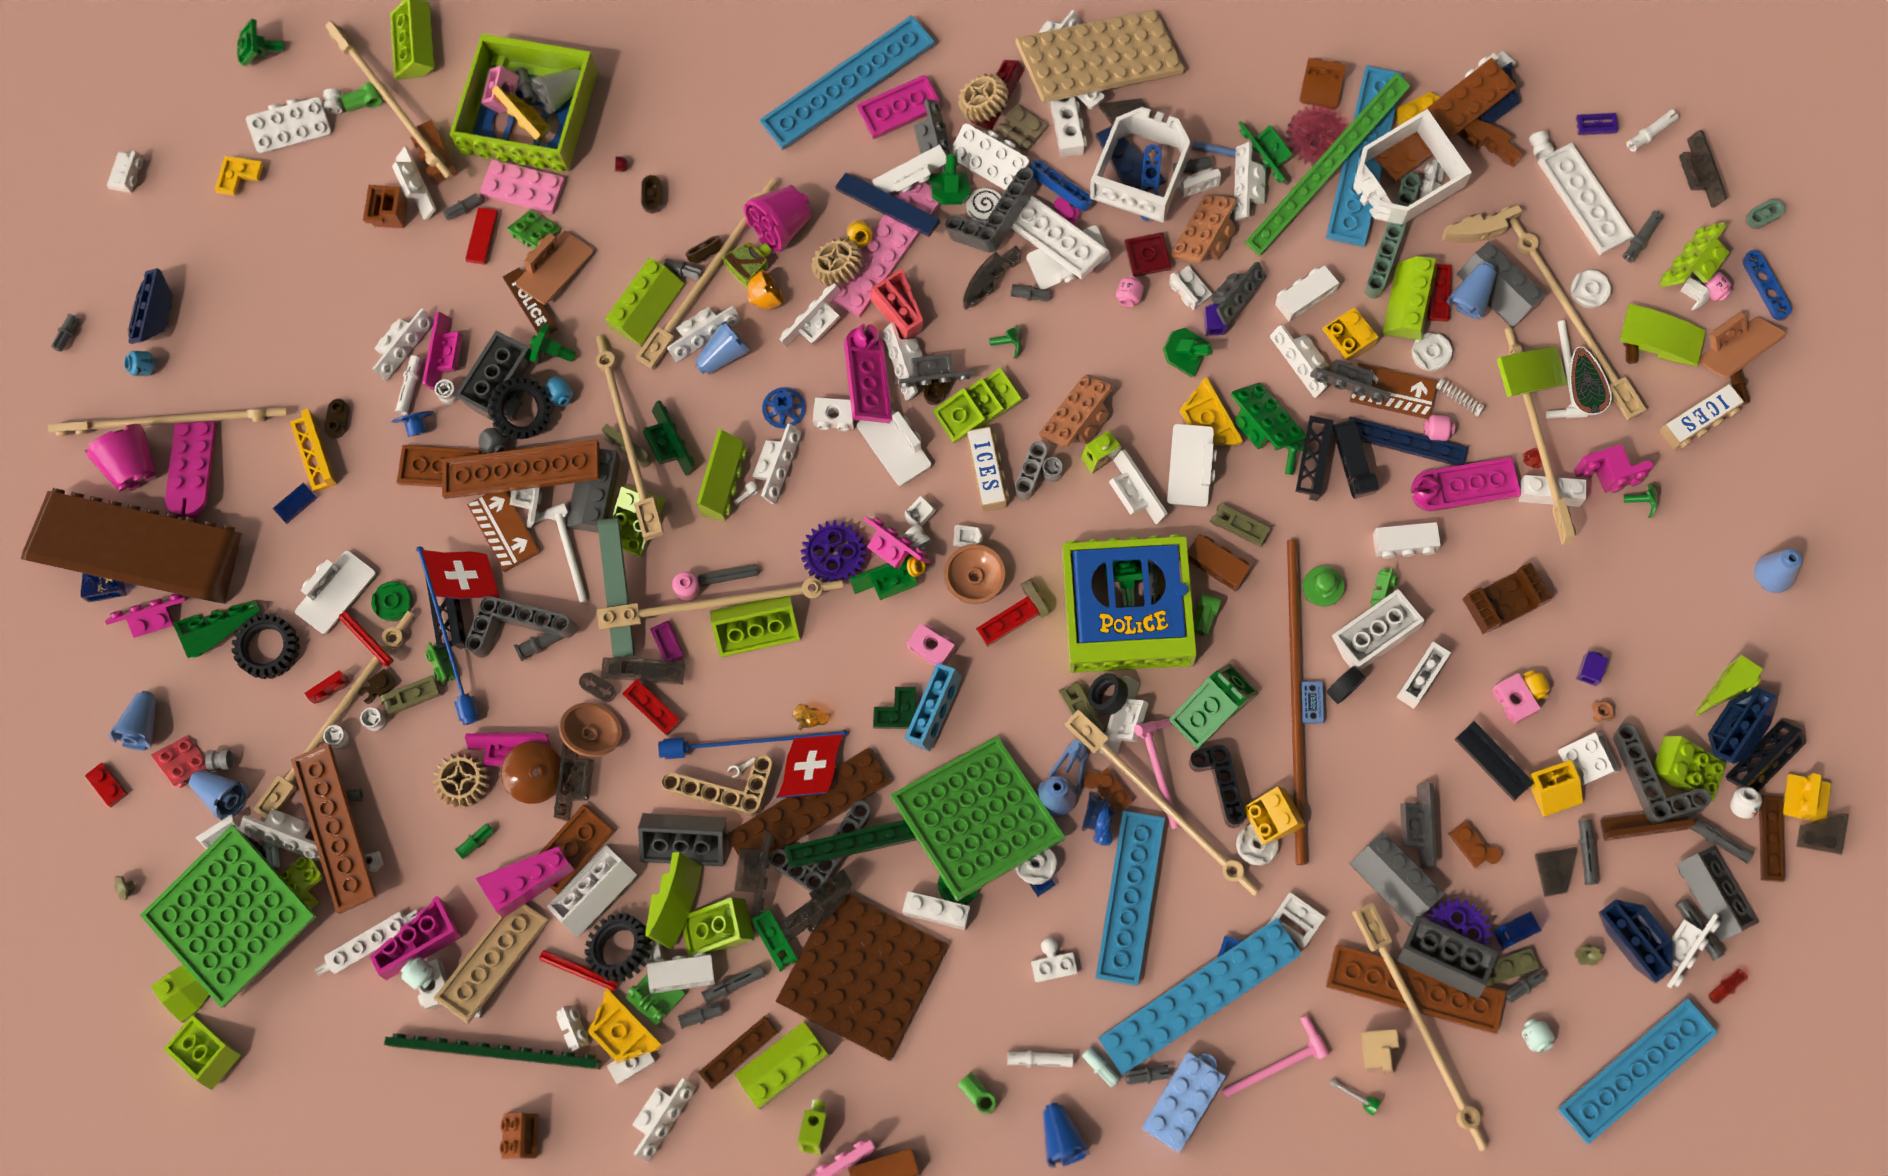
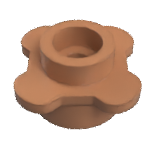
M1610 701L1594 702L1591 705V708L1594 710V721H1612L1614 719L1612 703Z

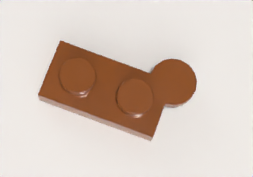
M1108 768L1098 775L1094 772H1088L1084 775L1083 784L1086 788H1097L1104 799L1111 797L1108 804L1115 814H1118L1133 803L1132 798Z
M1467 821L1448 834L1474 868L1484 861L1496 864L1501 860L1500 850L1496 847L1487 848Z

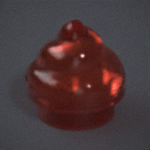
M1532 448L1522 455L1526 466L1537 469L1541 468L1542 461L1538 448Z

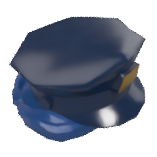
M1090 791L1082 831L1087 829L1094 830L1093 840L1101 846H1108L1113 841L1110 830V823H1112L1110 815H1114V811L1108 804L1111 797L1103 800L1096 792Z

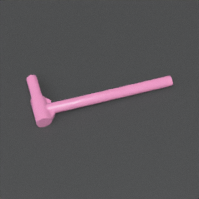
M1167 718L1156 722L1149 721L1135 726L1134 731L1137 736L1145 739L1161 796L1173 807L1153 740L1155 732L1158 729L1169 727L1171 722ZM1167 814L1171 829L1178 828L1179 825Z
M1306 1015L1300 1018L1310 1037L1309 1047L1222 1089L1225 1097L1235 1094L1311 1055L1319 1059L1329 1055L1330 1053L1320 1034H1317L1309 1016Z

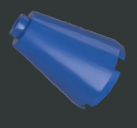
M1058 1102L1048 1104L1043 1111L1048 1166L1055 1168L1056 1163L1060 1162L1063 1166L1084 1159V1153L1090 1154L1089 1148L1065 1107L1059 1105Z

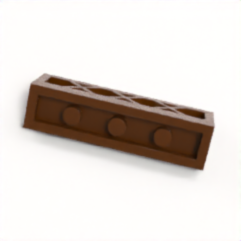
M1661 811L1655 812L1656 815L1663 817ZM1645 813L1601 819L1600 824L1604 841L1689 830L1695 826L1694 819L1688 820L1687 816L1667 823L1652 824L1648 821Z

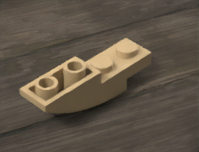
M1516 205L1514 207L1508 206L1499 214H1490L1484 219L1480 214L1474 217L1470 215L1458 224L1452 223L1445 228L1442 239L1447 242L1469 243L1498 237L1505 234L1511 219H1519L1522 210L1519 205Z

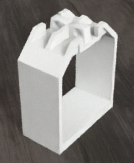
M1140 107L1116 117L1091 179L1090 199L1163 223L1188 162L1191 141L1178 118L1169 116L1167 123H1164V113L1157 111L1155 118L1151 119L1148 118L1151 110ZM1133 133L1143 138L1178 148L1181 156L1165 197L1103 178L1119 138Z
M1426 109L1363 148L1353 188L1358 195L1363 193L1360 199L1363 206L1371 203L1373 208L1369 212L1374 219L1402 225L1464 188L1472 172L1429 110ZM1418 132L1451 181L1407 207L1392 204L1377 179L1365 165V162Z

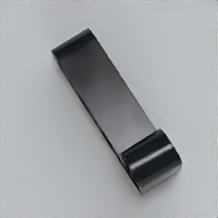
M1354 419L1333 424L1334 437L1353 499L1375 494L1379 490L1378 480L1375 473L1370 474Z
M1223 745L1195 750L1189 759L1190 768L1195 772L1212 770L1225 824L1230 828L1239 827L1244 821L1245 812L1229 750ZM1220 752L1224 755L1225 759L1218 761L1215 759L1214 754ZM1197 756L1202 757L1204 764L1197 765L1193 759ZM1225 772L1230 776V779L1223 781L1220 779L1219 774ZM1227 792L1232 793L1235 796V800L1227 801L1224 794ZM1234 806V814L1235 816H1239L1237 821H1235L1234 818L1230 819L1232 815V807Z

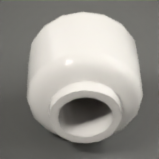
M1750 787L1739 788L1732 797L1730 809L1738 817L1745 819L1753 818L1758 813L1762 804V797L1755 789Z

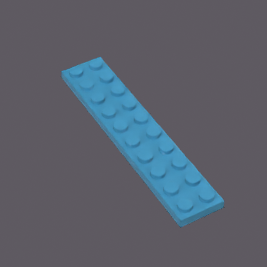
M911 15L759 120L760 124L778 146L784 150L933 47L935 42Z
M1366 66L1353 120L1395 73H1398L1402 78L1403 73ZM1397 102L1343 161L1326 239L1360 247L1365 246L1372 216L1369 210L1373 206L1371 203L1363 206L1360 201L1363 193L1358 195L1353 185L1363 148L1391 131ZM1372 158L1365 162V165L1379 182L1382 168Z
M1276 918L1098 1039L1120 1073L1124 1075L1302 954Z

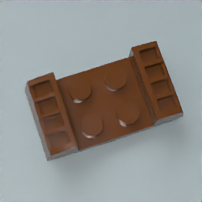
M1528 563L1508 577L1483 589L1479 587L1473 590L1462 600L1482 634H1486L1550 602L1552 596L1532 563Z

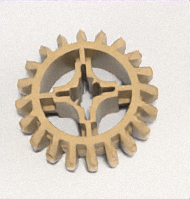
M984 73L982 77L977 75L975 80L971 79L969 84H965L966 88L961 89V94L958 96L960 111L969 121L972 120L975 123L977 121L982 123L985 119L989 121L992 116L996 117V113L1002 112L1001 108L1005 107V102L1009 100L1006 84L1000 77L992 73L989 75Z
M840 237L838 240L833 238L830 243L826 241V245L824 247L820 246V251H816V256L812 258L813 274L820 283L826 286L835 283L842 287L844 282L849 284V280L851 278L855 279V274H859V268L863 267L862 251L855 242L848 238L843 239Z
M458 752L457 758L450 754L449 761L443 758L445 764L443 766L438 764L437 768L440 769V772H434L433 774L438 778L433 780V784L438 785L434 788V791L439 793L438 798L440 800L444 799V803L447 805L451 803V806L454 808L458 804L461 808H465L466 802L469 806H473V799L479 802L480 798L478 795H485L486 793L482 789L489 787V784L484 782L490 779V776L486 775L488 768L483 767L485 763L482 760L478 761L479 757L476 755L471 757L469 752L464 756L462 752ZM464 765L473 766L476 775L467 774ZM455 768V772L452 775L448 776L449 773ZM472 784H475L473 788L469 792H467L468 787ZM446 785L456 786L458 795L450 794Z

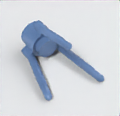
M1073 740L1070 746L1067 745L1065 752L1054 765L1048 777L1053 776L1067 756L1070 760L1065 769L1066 772L1070 771L1074 761H1080L1081 759L1076 789L1077 795H1079L1085 763L1089 755L1086 753L1088 747L1081 741Z

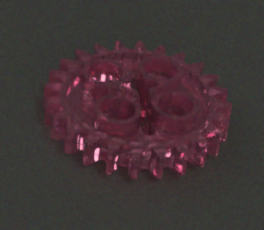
M1313 105L1310 110L1306 106L1303 112L1299 110L1296 115H1293L1292 121L1287 125L1289 128L1286 134L1289 136L1286 138V141L1291 142L1288 148H1294L1293 155L1299 154L1298 161L1304 158L1305 165L1308 161H1311L1313 166L1332 145L1326 139L1334 142L1341 135L1346 124H1340L1343 118H1336L1337 112L1330 114V108L1323 111L1322 105L1316 110L1315 105ZM1319 122L1323 123L1325 127H1322ZM1301 128L1306 129L1308 133L1303 132ZM1309 145L1314 146L1316 150H1312Z

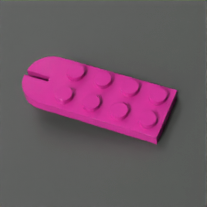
M862 324L858 328L851 330L844 340L852 419L890 423L892 421L883 342L873 325L868 324L865 328V324Z
M214 421L175 423L165 504L172 514L179 515L178 517L182 520L185 517L197 519L207 505L217 427Z
M1512 457L1424 471L1415 477L1411 485V493H1414L1412 496L1414 503L1420 509L1429 512L1521 496Z

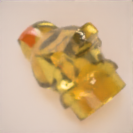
M802 703L795 708L792 717L800 723L798 726L800 731L803 728L826 725L829 720L828 713L821 712L816 708H809L808 705H803Z

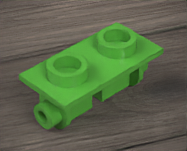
M1392 567L1390 572L1384 568L1378 572L1375 586L1382 589H1374L1370 601L1371 607L1393 593L1394 587H1397L1399 577Z
M429 642L425 655L428 662H431L434 667L433 674L435 679L439 680L443 686L446 679H449V681L456 679L451 661L445 663L443 661L450 657L446 648L439 650L436 643L433 647L432 643Z

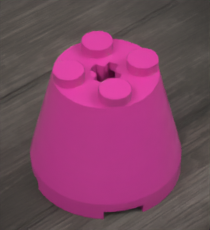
M793 185L753 197L743 207L749 227L753 226L755 232L760 236L758 238L762 245L766 243L772 252L785 248L807 221L812 218V213L808 206V197L805 193L800 194Z
M141 424L127 425L125 427L126 430L110 431L89 443V449L85 450L90 461L119 492L126 489L129 491L136 490L143 481L148 482L156 478L146 433Z

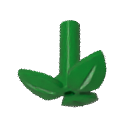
M1017 325L1005 332L1007 336L989 338L990 346L1013 343L1016 348L1014 358L1018 357L1022 348L1020 341L1022 336Z
M1296 443L1284 447L1288 449L1285 474L1293 475L1296 453L1298 450L1303 452L1304 445Z
M1654 484L1647 485L1649 488L1646 491L1647 494L1624 495V503H1650L1651 511L1648 518H1651L1658 506V495Z

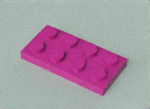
M922 75L857 104V110L872 138L875 139L926 116L927 111L924 100L938 101L941 109L942 104L927 76Z

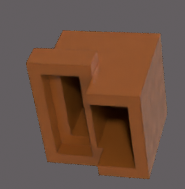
M368 185L363 221L371 223L374 227L404 228L408 199L401 187Z

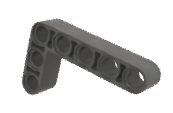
M1025 167L1016 173L984 224L956 215L950 216L945 222L950 238L953 241L985 252L996 251L1037 187L1032 169Z
M488 596L483 598L479 604L465 645L475 656L483 658L489 654L501 622L564 638L572 637L575 634L576 624L564 614ZM549 618L548 622L543 625L544 621ZM565 623H567L566 627L564 629H561L562 626Z
M1624 723L1617 729L1613 735L1614 743L1650 823L1662 824L1697 814L1710 804L1711 795L1704 789H1696L1666 798L1635 726ZM1621 732L1627 733L1629 739L1624 738ZM1629 751L1635 752L1638 758L1632 757ZM1638 770L1643 771L1646 777H1641L1638 774ZM1646 790H1651L1654 793V797H1650ZM1694 797L1701 799L1703 805L1696 803ZM1674 803L1680 804L1683 811L1676 809ZM1654 809L1660 810L1663 817L1656 815Z
M864 801L855 802L833 836L845 833L844 829L848 825H853L855 831L864 829L871 817L869 805ZM858 808H865L867 812L864 816L859 817L856 815V810ZM777 849L773 851L770 855V863L776 871L809 892L818 894L824 890L845 857L829 860L832 862V866L828 870L821 868L823 862L814 863L812 868L807 865L801 866L803 872L797 877L792 875L794 868L789 869L784 850ZM784 856L785 862L782 865H776V857ZM813 878L821 880L820 885L816 888L810 887V881Z

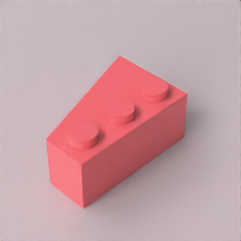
M902 268L871 288L870 300L889 323H895L897 332L903 339H911L921 332L923 319Z

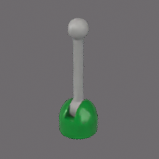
M1337 1079L1330 1081V1085L1333 1088L1337 1087L1363 1102L1364 1110L1374 1116L1381 1100L1375 1097H1367L1365 1099L1339 1084Z

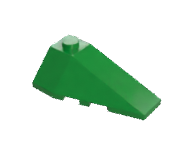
M253 600L233 605L225 612L218 611L217 609L211 611V614L208 616L200 617L199 614L174 622L173 626L187 658H196L219 643L241 624L245 623V620L258 613L260 609L256 601Z

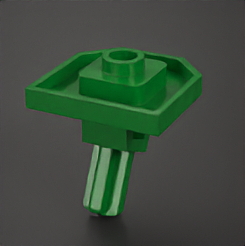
M252 18L241 30L237 40V60L243 66H248L256 55H265V52L284 51L283 41L265 40L264 36L257 35V20Z
M956 154L946 155L945 171L929 175L931 197L942 205H962L970 198L971 194L967 173L957 172Z
M543 323L537 336L533 335L530 346H532L530 361L538 365L542 353L572 362L575 359L576 352L548 339L552 328L550 325Z
M1187 328L1172 331L1163 347L1167 363L1190 377L1195 375L1203 356L1212 355L1214 351L1212 350L1213 346Z
M1114 561V582H1119L1123 607H1135L1133 587H1135L1134 580L1143 579L1141 561ZM1105 564V565H1104V572H1105V576H1106V580H1107V568H1106V564Z

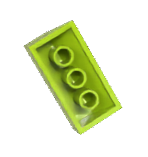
M404 0L390 13L394 79L396 80L424 77L434 68L435 61L433 60L432 27L430 21L431 11L428 1Z
M1415 256L1397 263L1382 335L1422 340L1437 271L1436 258Z
M649 257L606 316L605 320L608 327L637 345L642 346L685 284L666 266Z
M722 429L717 431L696 504L702 516L725 521L726 516L731 513V498L736 495L737 485L735 484L737 478H740L743 468L741 463L742 460H746L748 448H746L743 440Z
M791 596L753 601L710 611L711 625L720 657L800 640Z
M803 1021L735 1073V1076L758 1109H762L827 1059L829 1055Z

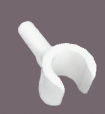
M754 481L745 485L747 491L733 501L736 505L745 498L758 494L759 490Z
M753 757L740 766H730L728 772H732L734 769L738 771L732 778H740L742 771L752 765L755 758Z

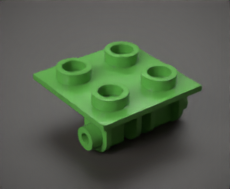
M532 209L507 228L513 238L518 239L523 244L526 243V246H531L532 249H535L538 242L549 233L554 236L562 229Z
M647 973L636 986L633 985L629 989V994L625 998L657 1026L682 999L685 993L682 990L650 994Z

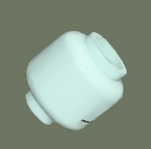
M421 957L411 958L401 969L402 980L413 989H419L421 986L426 988L433 980L431 976L433 967Z
M1532 1019L1525 1023L1524 1026L1526 1028L1522 1031V1037L1531 1051L1543 1053L1554 1046L1555 1036L1546 1021Z

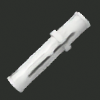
M1669 110L1653 124L1641 129L1637 136L1627 141V147L1635 144L1629 150L1635 152L1643 144L1651 142L1654 136L1678 120V114L1671 118L1670 116L1675 111Z
M410 356L407 371L404 372L403 377L405 378L395 412L398 414L408 415L415 384L420 378L419 370L423 361L418 356Z
M1027 1050V1052L1008 1051L1007 1065L1027 1066V1068H1031V1066L1072 1068L1073 1053L1032 1052V1050Z

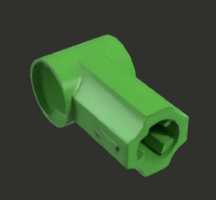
M372 82L365 83L361 86V89L341 96L347 112L364 106L374 108L382 104L380 92Z
M1202 592L1196 609L1198 611L1193 621L1195 634L1208 636L1213 618L1217 615L1222 599Z
M972 1072L957 1085L982 1114L989 1115L996 1110V1100ZM989 1098L992 1100V1106L986 1110L982 1109L980 1106L981 1101Z

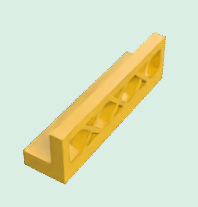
M307 408L301 411V418L290 421L312 491L315 493L337 483L315 416ZM305 423L307 429L305 434L298 431L297 425ZM307 439H309L312 444V449L310 451L304 449L303 447ZM312 456L317 459L318 465L316 468L309 465ZM319 473L322 475L324 483L316 485L315 479Z

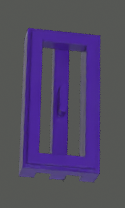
M1616 113L1576 116L1578 135L1616 134L1618 132ZM1596 120H1612V121H1610V122H1602V121H1596ZM1582 121H1594L1590 123H1582Z

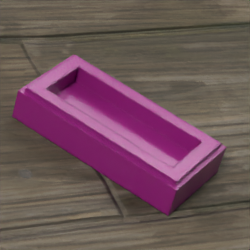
M669 620L650 628L666 666L685 658Z

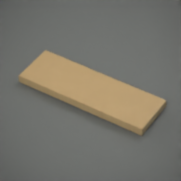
M526 903L504 918L499 915L435 995L434 1000L469 1024L549 920Z

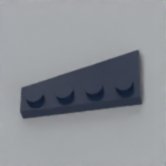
M1113 126L1096 133V138L1102 149L1105 147ZM1125 137L1119 138L1110 163L1122 184L1141 190L1143 155ZM1149 168L1146 171V177L1150 179L1154 178L1157 174V171L1153 168ZM1161 174L1159 186L1166 183V179ZM1147 188V189H1145V192H1147V191H1149V190H1151V189H1153V188Z

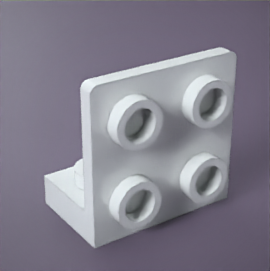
M1595 732L1558 750L1563 762L1572 760L1580 778L1581 786L1607 774H1614L1620 771L1602 732Z

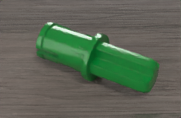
M487 823L484 824L472 836L469 834V838L455 848V851L462 859H465L474 849L480 848V844L494 833L493 828Z

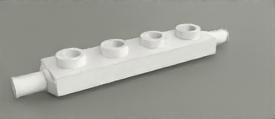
M415 909L406 916L400 911L324 955L326 963L315 968V972H318V976L329 970L336 974L376 951L389 938H393L401 931L400 928L406 923H410L417 916L415 914L418 913V910Z

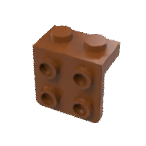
M1308 58L1299 101L1303 104L1336 109L1346 64H1341L1338 61H1324L1320 58Z

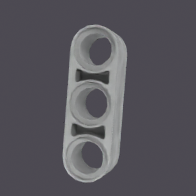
M1036 441L1029 447L1016 480L1015 494L1020 500H1028L1032 497L1043 469V463L1047 459V446L1041 441ZM1036 450H1040L1043 452V454L1041 456H1036L1033 454V452ZM1028 468H1034L1036 472L1033 474H1029L1026 472V470ZM1021 486H1027L1029 487V490L1026 492H1022L1019 488Z

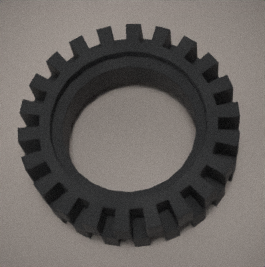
M514 377L498 384L491 393L492 397L488 400L490 406L487 409L491 414L488 416L494 422L492 425L498 428L497 431L499 433H504V436L512 437V439L516 440L527 439L540 434L547 427L546 424L550 422L551 418L549 417L553 413V410H550V406L553 405L552 401L549 402L548 400L550 395L544 391L546 388L540 386L538 381H532V378ZM513 390L526 391L536 401L537 415L534 421L527 426L513 425L504 415L503 402L506 396Z
M262 614V617L255 615L252 621L248 618L245 620L247 625L243 626L241 624L238 627L241 629L240 633L235 632L234 636L237 639L232 640V645L235 648H231L235 655L233 658L238 663L237 665L256 678L266 679L268 677L273 679L274 675H283L281 671L285 670L287 672L290 670L288 665H294L296 661L293 658H298L299 655L296 649H300V644L297 643L299 637L295 634L296 631L285 620L273 614H270V616ZM273 629L278 631L283 639V648L280 655L270 663L259 664L253 662L248 651L251 639L262 630Z
M616 913L615 917L612 914L607 916L608 921L604 918L600 920L601 927L598 925L593 927L597 932L595 934L590 932L588 935L592 941H586L585 943L590 948L585 949V954L588 956L585 959L589 963L590 969L605 980L624 982L626 981L625 976L629 979L634 977L633 971L637 974L641 972L638 968L640 964L643 967L646 966L647 963L643 959L644 957L650 959L651 954L647 950H652L653 945L649 943L652 942V939L645 936L646 926L627 913L623 915ZM622 930L631 931L634 937V946L630 955L619 964H606L603 950L608 939L616 932Z

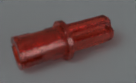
M1736 969L1726 980L1722 979L1720 981L1721 984L1708 995V998L1713 1004H1719L1729 994H1734L1735 989L1748 980L1747 975L1743 971L1741 972V969Z

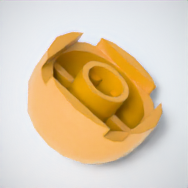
M765 270L758 272L751 278L748 284L749 295L747 298L753 306L757 305L763 310H772L784 303V297L779 288L776 289L773 284L775 283L774 279Z

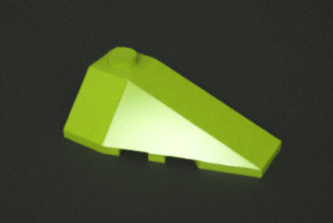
M183 964L150 986L160 1002L181 1023L198 1012L209 996L208 992Z

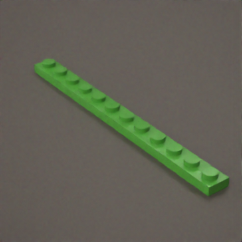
M1395 73L1244 243L1259 256L1411 85L1398 73Z

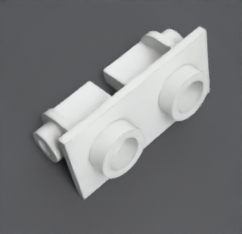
M1437 159L1428 162L1424 167L1425 174L1420 185V199L1441 187V184L1436 181L1442 182L1445 171Z
M575 1005L562 1007V1010L557 1011L558 1016L556 1018L562 1031L567 1029L570 1031L564 1035L568 1049L575 1052L580 1047L589 1046L588 1034L583 1028L580 1014Z

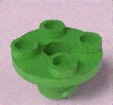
M1327 566L1313 568L1307 573L1303 581L1305 598L1308 602L1321 607L1336 604L1344 592L1343 578L1333 568Z

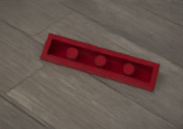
M1003 60L996 73L1006 84L1009 93L1007 95L1008 99L1024 72V68L1019 61ZM1002 112L996 113V117H990L989 121L985 119L982 123L980 121L975 123L971 120V123L987 130H993Z

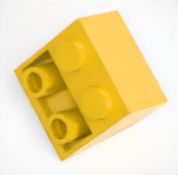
M1355 307L1322 328L1346 360L1361 356L1375 347L1378 340L1377 334Z
M1572 760L1534 772L1528 776L1534 782L1530 788L1543 817L1583 804L1580 778Z
M1276 787L1243 807L1262 845L1289 836L1306 826L1285 788Z

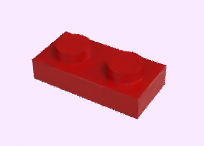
M338 670L304 694L313 704L321 703L332 692L343 689L349 680L343 672Z
M102 762L85 775L109 807H113L128 795Z

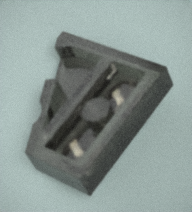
M1141 98L1099 105V109L1112 126L1116 117L1140 107L1149 109Z
M1842 813L1800 825L1796 847L1842 855L1849 814Z
M1577 847L1534 855L1544 897L1567 893Z

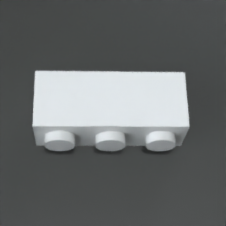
M1325 265L1320 269L1317 267L1305 279H1298L1290 289L1280 291L1275 305L1285 318L1291 322L1336 292L1339 282Z
M1523 476L1519 482L1521 491L1519 502L1554 505L1546 477ZM1555 477L1561 499L1565 498L1567 506L1580 507L1586 500V480Z
M1437 522L1379 527L1373 532L1376 557H1382L1383 559H1390L1395 557V555L1411 557L1416 553L1432 555L1441 546Z
M1432 642L1396 698L1414 709L1451 652Z
M907 891L902 912L904 916L965 930L970 906Z
M706 953L695 954L692 958L677 956L673 957L670 961L655 959L647 964L650 994L715 985L711 955Z

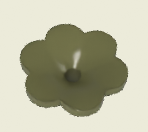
M118 875L115 877V889L121 900H127L128 890L135 887L134 882H125L124 877Z
M1585 944L1581 946L1580 950L1575 952V957L1581 965H1596L1598 960L1603 958V953L1600 952L1598 946Z

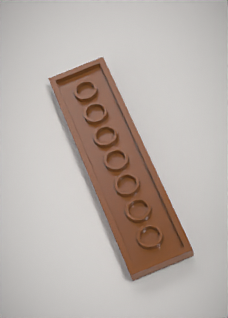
M1491 57L1426 109L1429 110L1445 135L1451 140L1511 93L1517 86ZM1415 132L1375 156L1374 160L1392 181L1396 183L1431 156L1432 152L1418 132Z
M598 440L442 459V497L444 499L600 480Z
M326 743L291 759L336 913L341 914L377 898L332 745Z
M1335 945L1326 988L1409 1010L1383 957ZM1394 961L1421 1014L1497 1034L1506 991L1485 986L1478 999Z

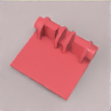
M188 735L151 754V757L171 784L179 788L187 784L185 781L194 772L207 769L205 757Z

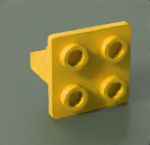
M1815 773L1807 777L1793 774L1787 775L1783 815L1820 824L1826 823L1831 783L1821 781L1822 775Z

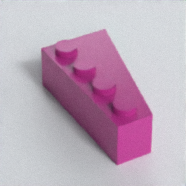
M556 847L477 877L476 880L495 911L504 918L573 872L574 868L562 850Z
M436 896L432 899L431 904L425 909H421L410 923H406L400 928L401 931L393 938H389L370 956L379 976L388 980L399 974L411 958L421 957L425 959L462 938L445 902L441 898Z

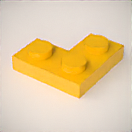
M224 156L215 186L216 193L236 196L240 179L259 182L263 163L256 160Z

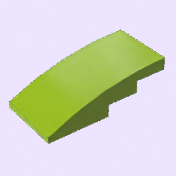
M1629 303L1619 342L1639 346L1638 350L1655 353L1657 358L1697 367L1706 330L1674 316Z
M1557 346L1497 358L1507 398L1568 385Z
M998 368L985 379L980 378L967 389H961L932 412L952 442L955 443L965 438L967 431L984 427L1019 404L1023 399L1003 369Z
M680 852L672 853L669 873H662L659 894H652L645 934V936L669 949L674 947L684 928L695 899L702 870L700 864Z

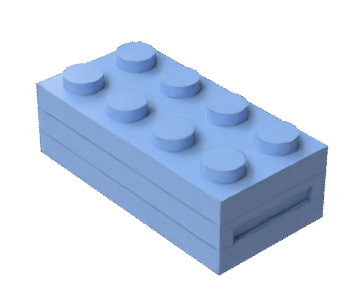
M1187 1052L1141 1129L1179 1153L1226 1077L1216 1070L1217 1062L1215 1058L1209 1054H1202L1197 1058ZM1203 1060L1208 1061L1211 1064V1066L1204 1063Z

